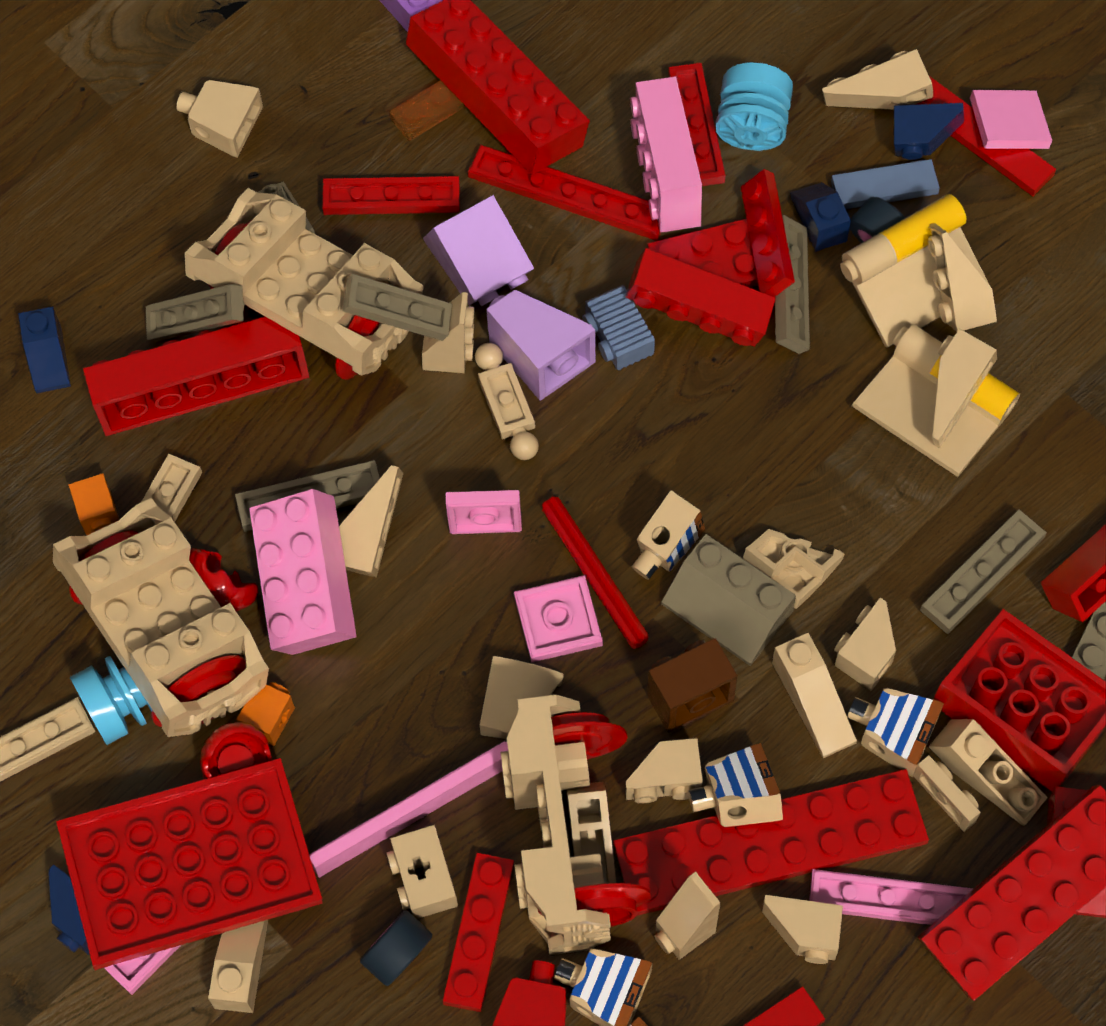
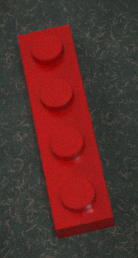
M702 63L668 67V76H676L702 186L725 183L726 175Z
M763 169L741 186L759 289L760 292L775 297L792 285L795 279L774 173Z
M459 176L323 179V214L460 213Z
M481 853L476 854L443 997V1005L482 1012L515 865L514 860Z

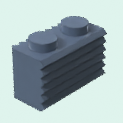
M624 285L585 301L586 314L582 315L583 321L593 326L601 341L598 343V347L603 359L606 362L612 360L617 370L652 356L655 349L654 336L648 329L647 324H645L634 302L625 298L627 291Z

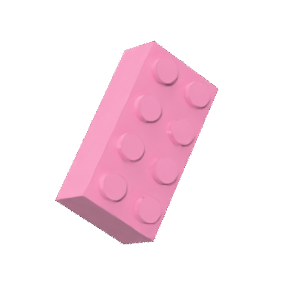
M675 76L636 82V97H630L633 119H631V131L633 139H638L639 145L636 147L639 166L644 165L645 172H643L645 192H650L651 199H649L651 219H658L660 233L701 227L702 182L677 78Z
M310 489L249 508L271 650L294 655L356 638L334 496Z

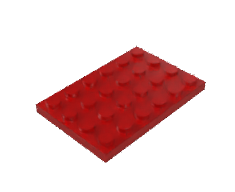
M281 758L56 821L94 970L323 904Z

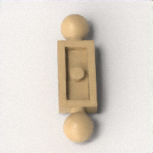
M484 343L477 348L475 353L477 365L481 369L486 370L478 373L479 383L501 439L513 436L510 443L512 454L520 460H529L536 455L539 448L537 438L533 434L526 432L535 429V421L512 364L500 366L503 360L501 349L494 343Z

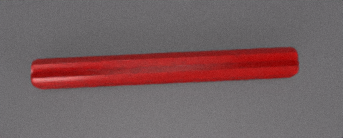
M554 496L546 500L542 504V511L631 648L637 649L647 643L648 633L559 497Z

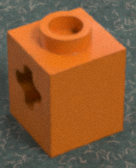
M103 473L68 484L80 523L86 535L120 520L109 485Z
M270 682L269 685L266 684L259 693L243 706L237 717V722L255 726L257 730L262 731L266 736L268 744L275 746L295 709L291 695H289L290 692L277 683Z

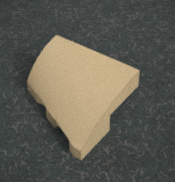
M768 529L745 549L743 559L796 595L794 608L797 609L829 577L843 560L845 554L837 549H834L833 554L810 548L812 543L810 541L790 539L783 533Z
M493 656L480 720L481 735L507 739L519 711L517 699L551 695L557 686L560 687L563 683L564 674L535 664Z

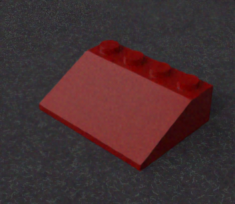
M1002 609L941 682L933 699L944 703L941 711L951 719H974L1021 770L1051 792L1054 791L1056 786L1061 787L1106 727V681L1005 609Z

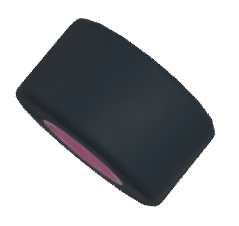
M870 197L851 217L850 230L863 243L905 219V216L887 201L879 197Z
M405 910L361 957L360 963L385 986H389L432 939V933L410 912Z

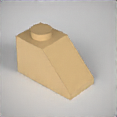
M765 895L762 913L796 955L805 956V961L815 964H826L828 960L836 959L839 949L843 905Z

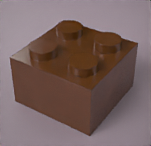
M716 638L708 642L704 640L694 642L685 649V653L673 659L671 656L664 657L654 663L651 667L652 669L649 670L648 698L668 734L734 701L738 675Z

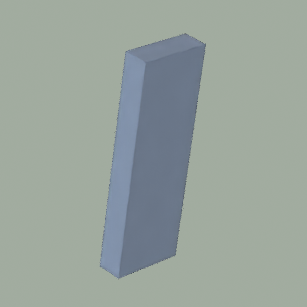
M932 159L832 175L831 178L832 188L838 192L845 209L862 207L870 197H879L887 202L936 195L940 189Z

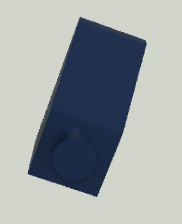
M963 103L894 106V146L896 156L915 160L920 159L923 155H931L964 123Z
M821 182L790 192L791 200L802 224L807 227V234L815 252L847 242L851 220L837 191Z
M53 306L18 313L23 346L36 394L71 387L62 327Z
M53 864L48 871L52 924L60 933L56 939L73 953L80 948L89 955L71 878Z

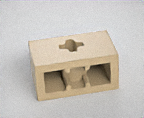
M435 825L390 838L393 851L386 853L392 874L400 873L404 886L397 888L403 910L411 908L412 915L419 919L458 907L456 894ZM422 867L426 878L419 880L415 869Z

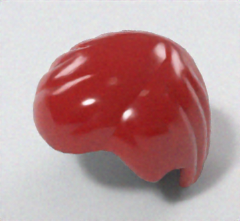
M192 548L189 561L221 607L231 603L237 612L250 606L256 600L258 594L256 583H242L237 571H234L233 575H228L225 570L221 569L222 556L219 553Z
M242 722L227 723L214 730L205 740L204 746L201 749V771L203 778L208 779L272 761L268 740L262 731L257 730L251 724Z

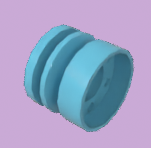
M749 62L737 64L729 68L723 76L720 94L721 103L718 106V116L716 119V133L731 146L747 150H768L781 145L786 138L788 110L791 106L793 81L788 74L777 67L764 63Z
M111 656L105 658L110 675L102 678L91 665L70 677L106 745L129 734L125 716L132 714L135 720L143 726L147 722L140 708L148 705L152 712V708L126 669L123 667L118 670Z

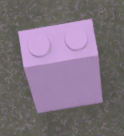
M494 195L437 225L423 238L460 294L462 292L468 293L469 306L477 301L480 306L491 302L499 297L497 290L506 285L509 286L510 290L518 287L529 280L526 274L534 269Z
M513 290L506 296L501 295L495 298L486 309L489 342L496 344L501 349L503 359L508 364H512L516 374L540 401L596 362L595 329L591 324L517 290Z

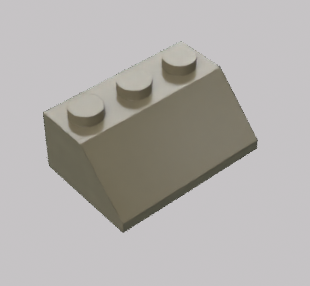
M705 534L684 560L661 605L710 639L716 638L720 646L751 666L792 614L796 595Z

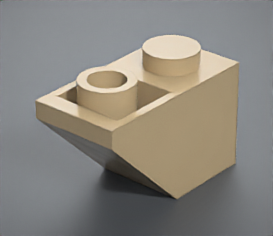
M879 598L873 608L867 605L862 610L855 622L859 625L852 635L846 632L834 649L838 653L835 667L870 691L873 690L891 666L896 653L887 602L882 598Z
M698 739L659 742L626 780V800L635 799L636 803H651L656 801L657 797L672 796L676 800L689 799L688 790L702 787L703 782Z

